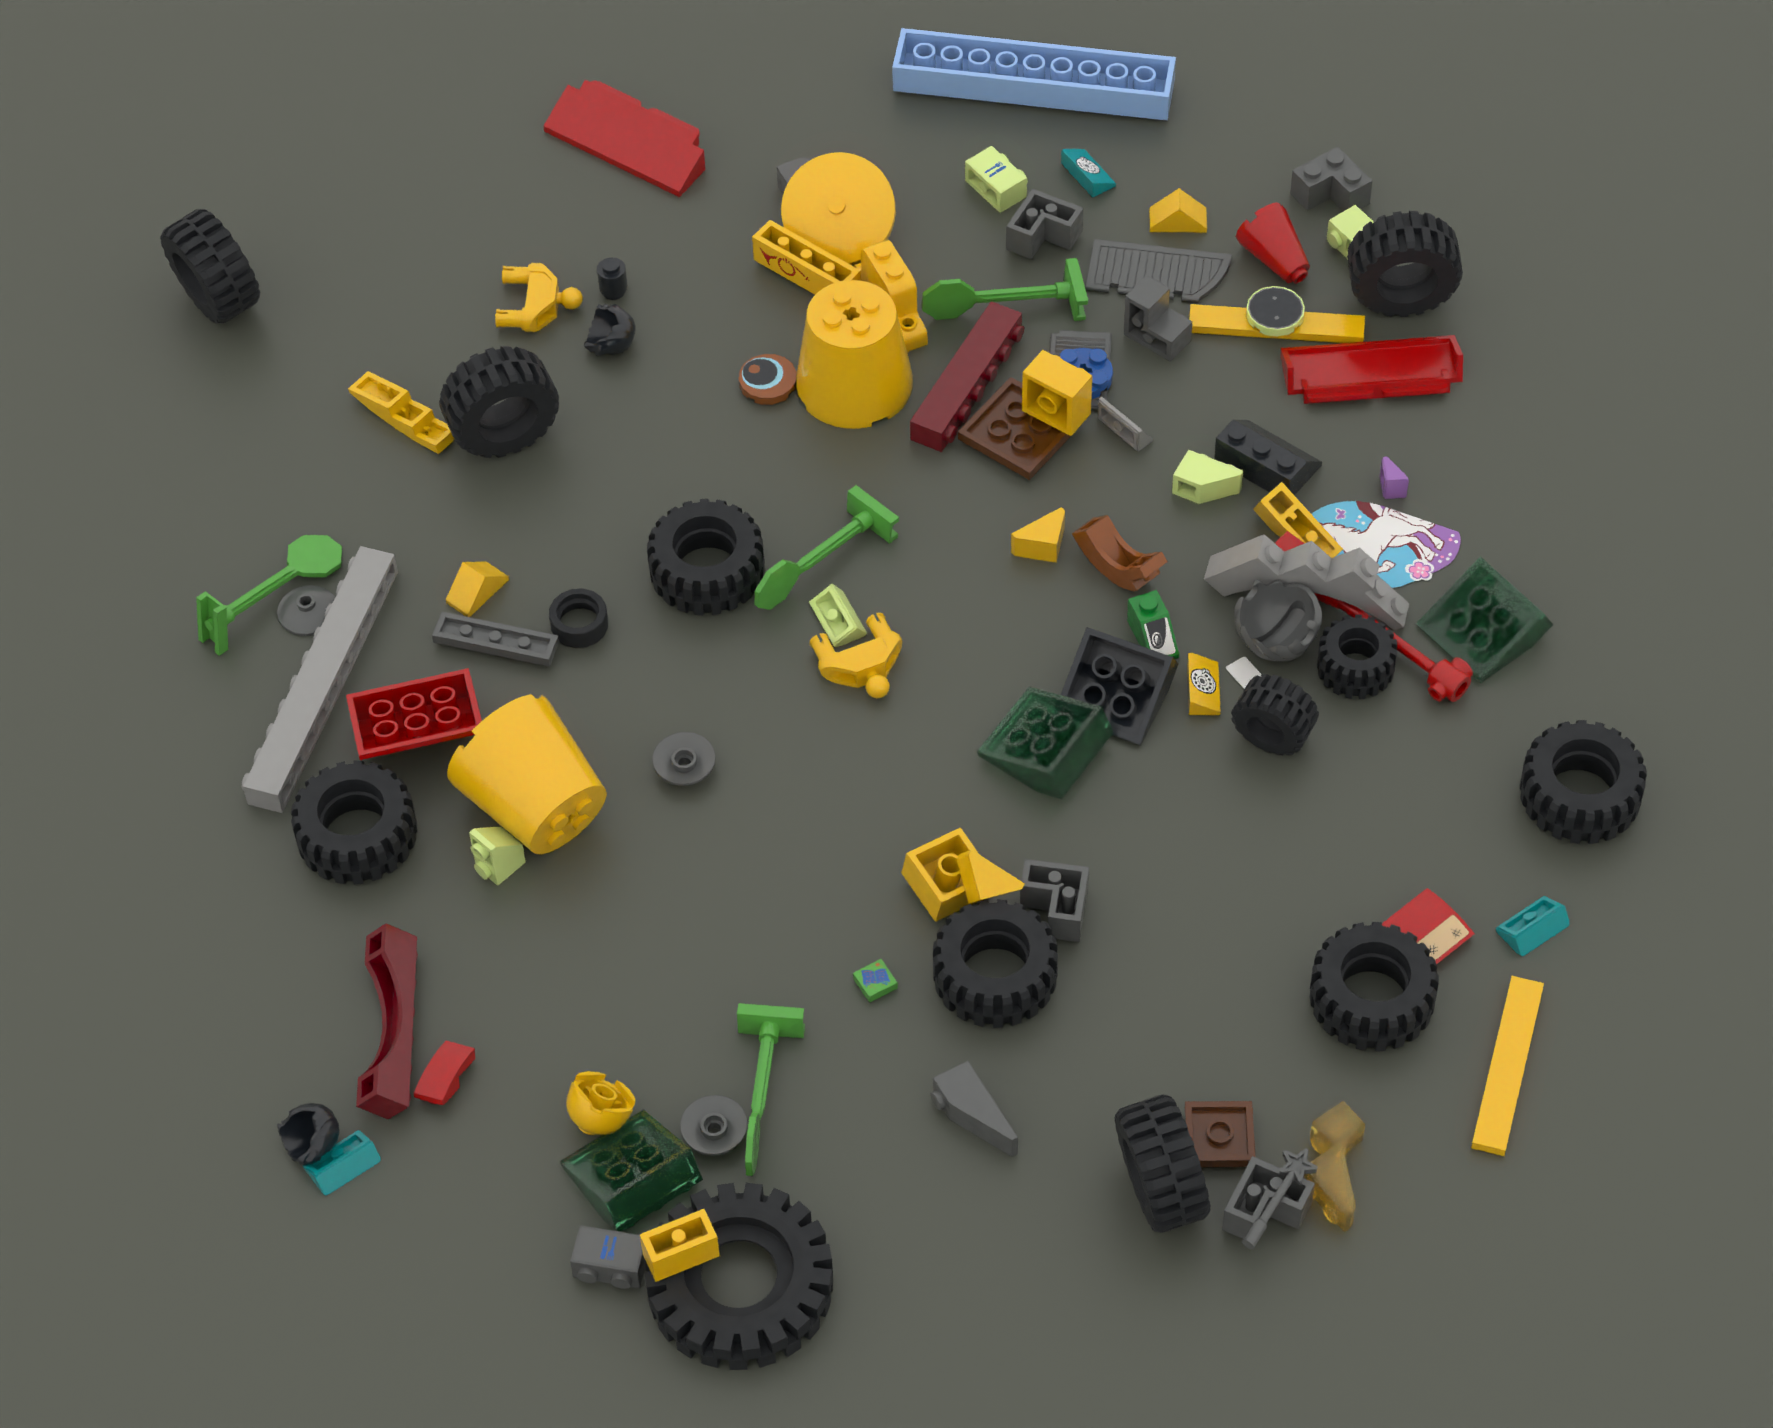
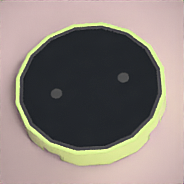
M1278 286L1265 287L1254 292L1249 298L1246 317L1253 328L1255 326L1260 329V333L1268 336H1284L1294 332L1295 328L1298 325L1300 327L1303 323L1305 306L1302 298L1290 289Z

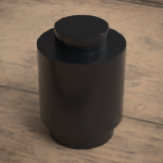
M618 258L603 259L597 265L599 290L609 300L620 299L624 296L628 287L625 264Z

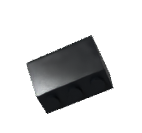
M1233 419L1216 437L1214 460L1243 470V477L1268 492H1271L1282 482L1295 495L1322 466V461L1249 420Z

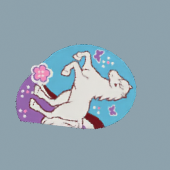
M1338 502L1321 507L1312 513L1314 518L1343 548L1336 556L1360 547L1379 564L1377 575L1391 588L1401 587L1421 579L1425 581L1430 580L1432 573L1446 567L1455 559L1461 544L1460 534L1455 530L1369 502Z

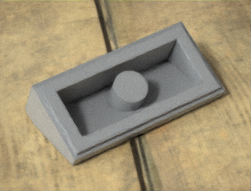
M1103 397L1099 398L1098 419L1136 451L1139 452L1153 441L1152 437Z

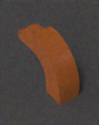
M1108 515L1093 517L1072 533L1077 544L1095 568L1111 582L1127 590H1139L1159 575V568L1168 562L1162 551L1143 554L1130 547L1120 536Z

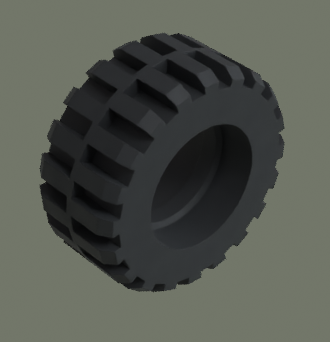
M196 209L163 230L160 236L161 246L164 249L165 257L168 259L172 271H174L177 276L176 278L182 284L187 295L213 323H226L258 302L260 298L259 284L253 269L249 265V261L242 253L238 243L231 236V233L218 218H215L213 213L208 212L206 209Z
M1398 211L1393 212L1391 216H1380L1376 222L1372 223L1370 221L1364 225L1363 231L1359 230L1348 247L1347 259L1353 294L1363 306L1368 307V309L1377 314L1382 312L1385 316L1390 317L1393 315L1408 317V314L1416 313V315H1420L1427 309L1434 310L1439 307L1441 302L1445 303L1450 299L1452 293H1455L1462 279V263L1458 240L1454 230L1439 217L1435 219L1434 215L1426 212L1419 214L1418 211H1409V213ZM1403 263H1412L1404 266H1396Z
M500 346V349L496 350L493 347L485 349V352L478 355L476 353L470 356V360L464 363L462 361L456 367V371L454 373L451 372L447 377V384H443L439 400L441 413L457 444L468 453L476 456L480 455L484 458H491L492 455L498 458L504 457L510 452L513 454L520 452L521 448L527 445L530 447L536 443L535 439L539 436L543 437L547 433V427L552 426L556 418L555 414L558 413L559 409L558 391L543 362L533 352L520 347L512 349L510 346ZM503 399H506V400L502 401L501 403L494 405L495 403H497V402H499V401H501V400H503Z
M700 499V502L692 503V500L684 502L682 507L677 508L675 506L667 512V517L661 516L655 523L656 527L651 529L648 536L649 542L647 543L651 582L654 584L656 593L663 597V600L670 606L677 605V610L685 613L693 611L694 615L700 616L711 612L712 615H718L725 609H728V611L734 610L738 607L739 602L744 604L752 597L751 592L755 593V589L764 576L765 562L760 528L754 523V519L747 512L742 514V508L734 504L728 506L726 501L718 499L716 502H709V499ZM701 548H717L730 554L723 562L707 567L690 565L681 560L688 553Z
M1576 720V724H1570L1567 721L1558 724L1557 729L1554 727L1546 729L1542 732V736L1536 737L1531 743V747L1527 750L1520 780V799L1522 805L1526 807V813L1532 821L1537 820V826L1544 832L1547 830L1551 831L1552 836L1559 840H1562V837L1571 839L1570 843L1580 844V841H1587L1588 844L1599 843L1601 838H1604L1605 841L1615 838L1617 832L1623 833L1630 827V823L1635 821L1645 790L1646 766L1643 764L1644 759L1638 749L1634 750L1635 744L1628 737L1623 739L1621 737L1622 733L1613 727L1609 730L1604 727L1605 724L1603 723L1587 724V720ZM1569 770H1584L1601 777L1610 788L1598 794H1581L1563 786L1556 776Z
M354 760L353 764H346L345 761L336 763L337 767L331 769L327 766L319 771V776L316 778L311 776L305 782L306 788L299 789L295 796L296 802L292 805L291 823L300 856L312 871H318L319 876L326 880L334 878L335 883L346 884L347 881H353L354 885L364 884V880L372 879V881L381 879V874L385 872L390 874L398 868V862H405L410 855L409 850L414 847L416 842L417 821L407 785L402 779L397 778L395 772L388 768L383 771L382 765L373 762L370 765H365L364 761ZM369 810L381 815L379 821L372 828L359 834L340 835L328 830L329 825L337 817L349 811Z
M997 899V903H989L988 900L978 901L976 906L972 907L971 904L960 908L961 913L959 915L956 912L952 913L946 919V925L944 924L939 928L937 940L933 944V981L935 982L936 992L943 999V1004L947 1009L952 1012L956 1009L957 1017L964 1021L972 1019L974 1020V1025L984 1027L985 1023L993 1024V1028H1003L1005 1023H1010L1011 1026L1022 1023V1018L1025 1016L1027 1019H1031L1037 1015L1038 1007L1044 1008L1050 1001V995L1055 991L1058 971L1056 938L1052 936V929L1045 921L1041 922V916L1034 910L1025 911V905L1017 902L1014 905L1007 904V900ZM1003 949L1020 957L1025 965L1010 976L988 978L973 972L965 963L973 955L983 950Z
M1364 922L1353 924L1350 930L1344 927L1336 931L1335 938L1330 936L1323 942L1322 949L1317 951L1314 958L1309 998L1310 1005L1314 1008L1313 1014L1317 1022H1324L1323 1029L1330 1036L1336 1034L1338 1041L1346 1046L1352 1043L1356 1045V1049L1366 1051V1047L1375 1048V1052L1386 1051L1387 1046H1392L1393 1049L1404 1046L1405 1039L1411 1042L1419 1036L1420 1030L1426 1029L1434 1012L1439 975L1436 973L1437 964L1432 956L1429 957L1430 950L1424 943L1418 944L1417 937L1408 931L1405 934L1400 931L1401 927L1392 924L1390 927L1382 926V922H1372V925L1364 926ZM1360 972H1379L1394 979L1404 992L1391 1000L1369 1001L1351 992L1344 981Z
M1162 1094L1120 1108L1114 1117L1118 1141L1135 1194L1151 1229L1155 1232L1164 1233L1205 1219L1211 1211L1205 1177L1188 1127L1175 1100L1171 1096Z

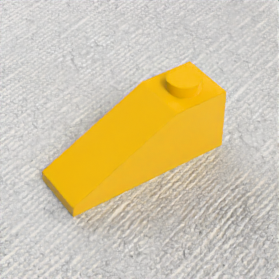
M1282 482L1253 508L1256 514L1279 537L1289 531L1304 543L1313 541L1331 558H1334L1343 550Z

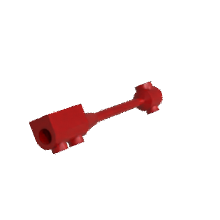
M1289 531L1285 532L1275 542L1284 552L1305 544ZM1314 593L1319 601L1336 609H1341L1352 618H1355V615H1362V618L1368 619L1370 616L1354 605L1326 595ZM1394 633L1393 639L1397 640V650L1428 673L1427 684L1430 686L1428 692L1433 699L1441 702L1446 697L1451 702H1456L1464 695L1473 675V671L1466 661L1455 657L1451 662L1443 659L1435 663Z

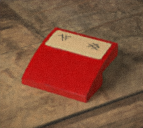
M1428 888L1382 923V926L1390 927L1392 924L1401 927L1400 931L1405 934L1409 931L1415 935L1417 943H1424L1430 950L1429 957L1432 956L1436 964L1475 934L1444 900Z

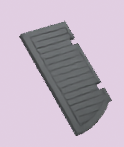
M1094 239L1085 289L1109 292L1111 286L1118 288V294L1127 295L1147 275L1170 288V300H1173L1174 294L1182 295V301L1199 303L1201 299L1209 295L1222 282L1230 267L1232 254Z

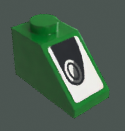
M1155 590L1129 598L1127 622L1139 645L1178 659L1179 651L1170 616L1158 591Z

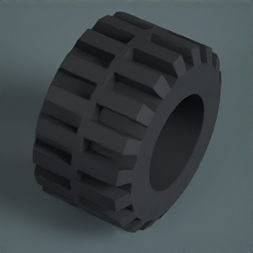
M1347 615L1342 617V621L1337 619L1332 621L1331 627H1326L1323 630V636L1320 637L1317 658L1319 678L1324 679V685L1327 688H1334L1333 693L1337 695L1341 693L1346 694L1345 698L1352 699V696H1358L1359 699H1366L1368 694L1371 697L1378 695V690L1384 691L1394 676L1398 651L1397 640L1393 639L1394 633L1391 629L1386 630V624L1383 622L1376 623L1375 618L1370 616L1368 619L1362 618V615H1355V618H1350ZM1356 653L1362 654L1369 659L1353 660L1345 655Z
M1261 674V676L1256 675L1252 680H1249L1232 709L1231 719L1232 723L1236 725V730L1255 747L1263 749L1268 753H1275L1281 756L1286 754L1289 756L1301 750L1318 720L1319 712L1316 710L1318 708L1316 703L1311 700L1312 697L1299 685L1277 675Z

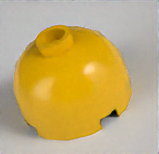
M586 1071L577 1074L567 1094L566 1106L570 1118L583 1133L588 1135H607L616 1132L627 1122L635 1105V1097L631 1090L618 1080H616L615 1084L605 1081L606 1074L600 1072Z

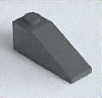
M969 1061L933 1077V1092L930 1094L935 1107L939 1111L943 1109L949 1120L1011 1157L1018 1154L1017 1135Z

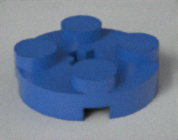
M1098 348L1065 349L1060 353V358L1077 368H1082L1092 375V399L1099 397L1101 391L1110 388L1113 368L1104 350Z

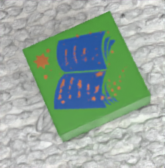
M882 959L853 973L854 981L869 1003L898 989V982Z

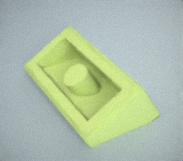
M834 584L829 585L809 601L834 647L837 648L867 635L846 595Z

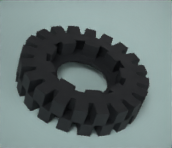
M747 1182L744 1193H735L734 1183L717 1185L718 1196L710 1198L707 1190L704 1189L690 1195L691 1207L688 1209L681 1202L668 1212L669 1222L705 1209L718 1237L719 1247L730 1242L746 1241L761 1246L772 1256L777 1268V1278L773 1289L762 1301L754 1305L742 1308L728 1307L716 1302L704 1289L701 1278L704 1263L655 1282L645 1260L647 1272L644 1273L649 1306L653 1319H658L659 1330L668 1342L675 1339L677 1350L690 1359L697 1352L701 1355L702 1364L714 1368L719 1367L721 1359L729 1360L730 1370H747L748 1360L757 1359L759 1368L776 1363L775 1353L780 1350L786 1357H789L801 1349L800 1338L802 1336L811 1340L819 1330V1317H826L831 1304L830 1292H833V1267L830 1245L826 1244V1233L819 1221L812 1222L811 1211L800 1201L791 1206L789 1194L774 1188L771 1194L766 1196L763 1193V1184ZM660 1222L658 1227L664 1225V1223Z

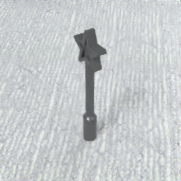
M1305 1148L1297 1155L1287 1150L1283 1151L1282 1156L1286 1164L1280 1168L1279 1175L1286 1177L1261 1217L1254 1221L1242 1240V1244L1248 1249L1255 1248L1267 1228L1266 1223L1293 1180L1295 1179L1298 1185H1302L1304 1174L1317 1173L1318 1166L1307 1161L1309 1149Z

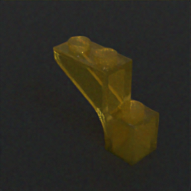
M1342 1101L1312 1122L1310 1141L1314 1149L1321 1155L1311 1161V1163L1318 1166L1317 1173L1304 1174L1303 1178L1315 1183L1313 1200L1315 1199L1323 1208L1326 1218L1332 1224L1337 1223L1345 1232L1353 1225V1214L1356 1208L1345 1157L1353 1147L1363 1141L1365 1123Z

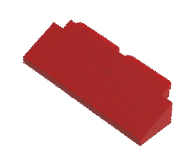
M585 80L580 89L567 85L543 125L544 132L678 197H681L706 170L704 149L698 147L700 136L698 128L656 108L646 109L642 107L641 101L597 80L591 82Z
M1455 335L1281 348V361L1287 394H1302L1304 404L1450 393V383L1463 382V353Z

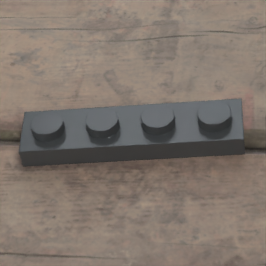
M443 611L432 634L433 643L550 667L559 645L558 635Z

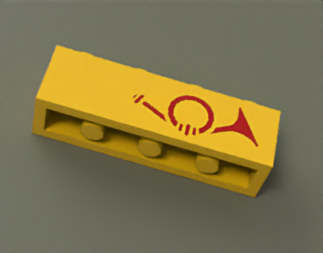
M769 220L752 236L753 257L756 262L815 295L821 289L836 282L847 280L861 281V270L772 220Z

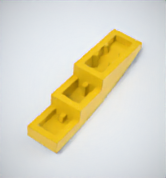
M367 371L348 388L351 395L385 422L437 454H440L455 440L447 423L435 418L432 409L412 400L408 390Z

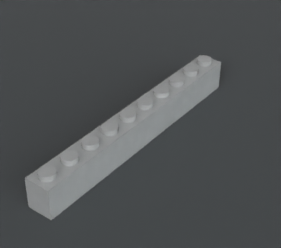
M360 546L356 556L350 559L347 575L344 580H340L338 583L336 597L333 603H329L326 608L322 626L317 627L315 630L313 644L310 650L305 651L303 655L302 666L298 675L295 674L291 679L290 691L286 699H282L279 704L275 722L270 723L267 728L266 740L262 748L259 747L255 753L250 773L247 772L243 777L241 787L245 793L248 805L283 813L398 574L394 554Z

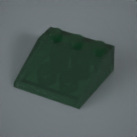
M1481 556L1416 623L1449 655L1466 661L1473 671L1472 676L1480 683L1532 648L1553 626V623L1539 608Z
M1029 686L979 748L977 754L1033 790L1062 799L1114 732L1101 706Z
M644 1109L630 1117L616 1132L601 1135L560 1161L563 1169L602 1219L618 1232L632 1227L640 1219L653 1211L661 1209L664 1204L678 1195L689 1191L694 1185L703 1180L691 1149Z

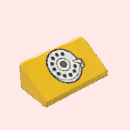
M1188 653L1189 715H1220L1218 662L1195 653Z

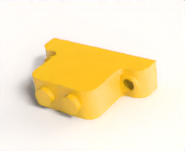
M886 240L862 249L861 263L853 266L861 270V281L869 282L882 288L892 298L907 352L928 345L927 331L917 311V286L915 280L892 242Z

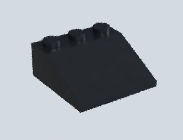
M1086 627L1053 714L1141 746L1169 691L1179 663L1171 656Z

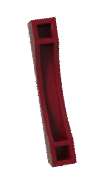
M385 923L366 936L365 966L373 979L379 996L382 1011V1035L375 1059L368 1069L358 1077L356 1107L389 1120L407 1109L411 1099V1054L414 1041L412 1034L413 1017L415 1014L414 993L418 953L417 936Z

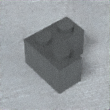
M1338 146L1292 170L1290 194L1307 211L1329 199L1342 211L1354 205L1361 209L1370 204L1372 180Z
M1032 189L1006 226V250L1029 259L1034 257L1044 241L1071 250L1083 232V208Z
M1146 275L1125 296L1124 335L1171 362L1191 341L1192 321L1185 315L1169 308L1170 288Z
M1025 859L1021 879L1025 884L1020 890V904L1025 905L1026 908L1049 910L1048 925L1052 929V936L1059 940L1080 942L1089 887V867Z
M1252 1156L1224 1210L1222 1230L1244 1239L1254 1221L1261 1217L1286 1177L1279 1175V1167ZM1303 1178L1302 1185H1298L1294 1179L1270 1218L1299 1230L1313 1202L1315 1183Z

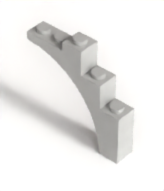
M1263 534L1210 556L1204 580L1224 597L1251 590L1255 580H1260L1265 585H1270L1276 580L1281 581L1284 586L1294 583L1303 584L1313 593L1344 601L1370 613L1394 631L1404 627L1409 603L1377 575L1379 564L1360 547L1334 558L1327 555L1313 541L1284 552Z

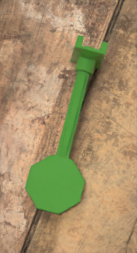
M1070 258L1066 259L1064 282H1055L1054 285L974 291L973 287L961 279L939 280L922 293L921 308L922 311L936 320L954 319L972 308L975 303L1055 297L1056 300L1068 299L1074 321H1082L1086 319L1083 305H1088V297L1078 259Z
M855 485L848 490L847 512L854 516L852 521L802 557L797 563L782 559L767 570L755 589L754 605L767 610L777 606L786 599L800 574L812 568L859 532L863 533L870 528L890 544L898 538V533L893 530V525L899 522V517Z
M303 535L288 545L287 567L231 604L223 605L206 591L196 597L198 640L203 643L210 638L215 642V653L220 656L228 650L227 625L234 621L237 615L296 576H329L341 568L342 546L328 535Z
M738 1003V1033L759 1035L758 1039L761 1042L751 1104L752 1114L749 1117L747 1130L746 1176H753L756 1171L759 1152L760 1120L766 1106L774 1045L778 1043L779 1037L804 1038V1008Z

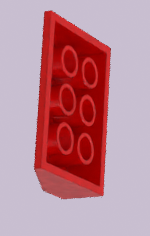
M469 668L346 695L360 760L475 735L472 730L482 721Z

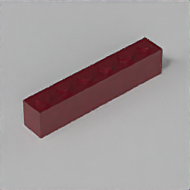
M992 301L989 303L910 420L911 441L943 452L948 442L952 443L955 440L958 427L962 422L965 423L968 420L972 406L975 402H980L988 382L994 381L998 367L1002 362L1008 360L1014 343H1018L1022 339L1025 327L1022 326L1021 312Z

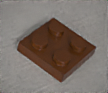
M1185 1101V1122L1193 1140L1200 1166L1247 1167L1252 1156L1255 1157L1252 1101Z

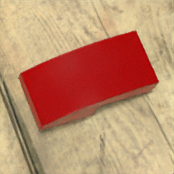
M445 1041L425 1068L415 1088L414 1098L443 1106L460 1088L459 1076L475 1060V1048Z

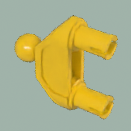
M531 263L528 267L503 265V284H528L525 307L522 310L496 309V328L518 327L525 332H537L557 318L559 304H562L566 309H576L581 306L583 295L581 291L574 287H569L559 292L557 277L542 263Z
M876 613L879 619L878 622L874 614L866 620V624L875 639L849 649L835 652L825 633H820L822 642H820L817 635L811 638L809 644L819 659L818 669L825 679L854 688L865 686L867 693L876 699L887 695L890 684L886 677L899 656L902 639L898 633L890 629L883 613Z

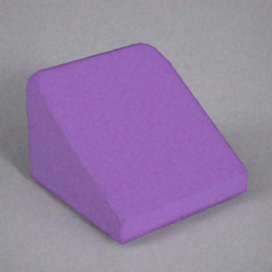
M1383 457L1379 474L1383 497L1385 499L1405 498L1408 490V477L1388 457Z

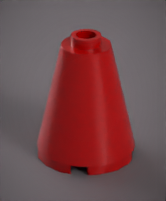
M1277 202L1262 207L1255 212L1257 218L1251 223L1246 219L1237 230L1236 239L1240 245L1286 283L1294 282L1297 284L1303 281L1308 276L1307 271L1310 268V264L1286 208Z

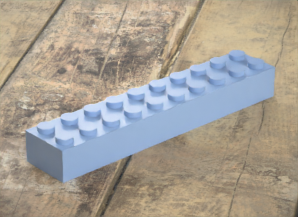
M901 28L892 66L893 91L1168 121L1175 81L1176 57Z

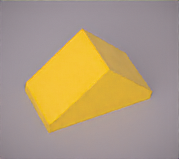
M1180 188L1152 205L1149 209L1150 232L1207 233L1206 207Z
M1060 507L1011 533V553L1017 557L1057 563L1065 530V510Z
M486 561L462 562L446 597V603L463 615L470 617L509 581V576Z
M973 850L961 853L957 858L969 904L1021 890L1025 884Z

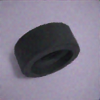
M584 588L570 589L558 595L549 608L551 631L554 635H558L559 642L565 646L573 648L588 647L603 638L608 629L606 604L602 597L594 591ZM584 608L597 614V618L591 624L584 627L572 628L561 623L562 616L574 609Z

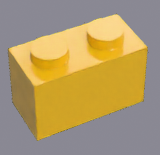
M705 1209L640 1234L642 1253L655 1282L720 1256L718 1237Z

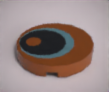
M761 354L752 357L743 364L739 371V387L742 394L746 398L754 399L755 403L773 405L785 401L789 398V394L792 391L794 392L796 389L797 372L793 364L785 357L776 354Z

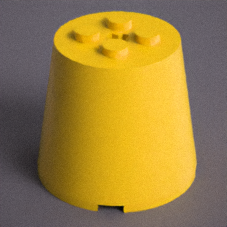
M847 280L826 286L811 299L807 308L796 375L798 398H801L806 406V410L816 419L840 428H867L872 426V422L885 417L888 420L894 417L903 409L910 398L913 388V375L892 298L882 288L865 281Z
M532 694L519 697L487 716L472 730L475 736L467 746H458L447 769L448 780L455 788L534 854L552 852L575 838L597 816L607 796L603 784L551 703L543 695L540 698H535Z

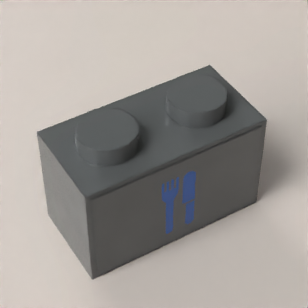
M580 1225L570 1260L573 1277L585 1283H595L596 1281L610 1283L620 1289L640 1288L646 1267L640 1235Z

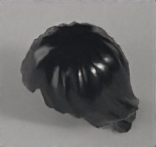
M598 304L584 347L590 352L595 353L596 356L623 353L631 346L635 336L636 325L633 318L616 304H610V306Z
M308 1103L300 1105L289 1111V1116L281 1121L282 1124H277L279 1136H281L288 1155L293 1161H297L303 1166L320 1161L321 1157L335 1146L340 1133L336 1117L323 1104Z

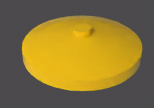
M843 152L820 155L802 165L789 180L781 204L784 228L850 265L861 262L862 249L888 239L893 229L896 215L894 194L881 170L863 157Z

